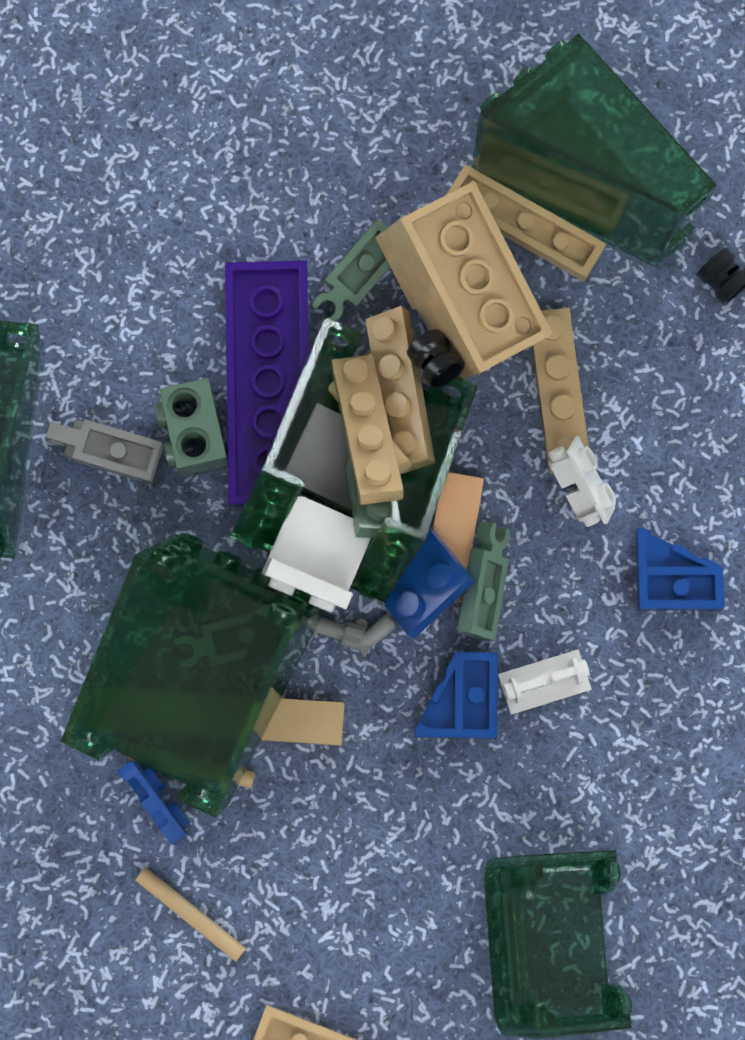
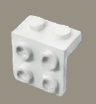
M299 496L294 498L262 574L271 577L268 586L293 596L296 588L311 594L308 603L330 613H333L335 606L347 609L353 593L349 592L350 586L371 538L355 536L353 518L308 498Z

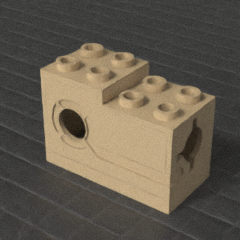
M475 180L400 218L375 237L412 310H418L428 331L434 329L441 330L449 341V350L456 352L464 362V369L454 382L479 374L553 334Z

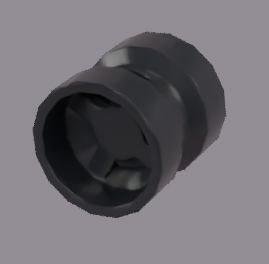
M727 247L715 254L696 274L704 284H710L716 290L715 296L723 305L730 302L745 289V268H740L735 263V255Z
M438 329L420 335L411 343L407 350V356L416 367H421L423 370L422 377L431 389H438L451 383L464 369V362L456 352L449 350L448 339Z

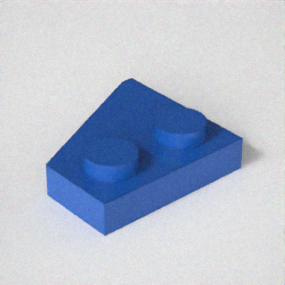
M422 521L416 529L384 605L405 633L410 637L416 638L476 581L431 524Z
M637 528V611H722L724 609L723 566L707 558H699L693 555L690 550L676 543L671 544L650 534L651 531L645 528Z
M454 653L414 731V738L497 739L498 653Z
M130 761L117 771L125 782L128 781L140 798V803L171 845H177L189 836L184 827L190 821L176 802L171 805L167 804L160 794L165 785L151 766L144 770L141 765Z

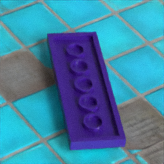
M307 261L226 262L229 507L291 506L294 498L299 496L312 500L311 494L280 480L311 414Z

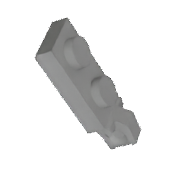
M84 419V422L75 420L73 428L50 422L46 434L48 442L65 447L64 456L71 458L74 462L151 485L154 483L164 452V444L161 441Z

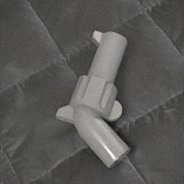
M315 615L309 637L313 638L317 634H322L341 640L342 646L358 650L361 656L366 658L369 647L377 644L396 626L387 615H384L368 630L367 622L364 619H358L355 623L349 621L348 625Z

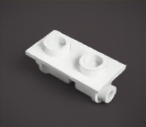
M576 436L567 451L561 446L549 452L548 455L551 460L548 464L561 488L576 483L578 489L568 492L566 498L578 521L584 522L586 527L598 523L601 519L604 524H607L615 509V495L610 485L606 482L603 483L596 471L597 462L592 450L588 446L584 447L579 436Z
M579 649L498 674L511 715L592 690L588 680V676H590L589 668L585 659L582 660Z

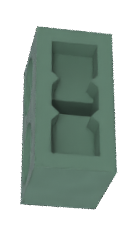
M205 378L159 389L162 402L155 403V409L160 428L168 426L171 441L163 444L169 467L177 466V470L182 477L228 466V458L209 379ZM184 401H191L197 405L196 411L189 417H180L175 414L177 406ZM193 440H200L206 444L205 451L197 457H189L184 454L185 446Z

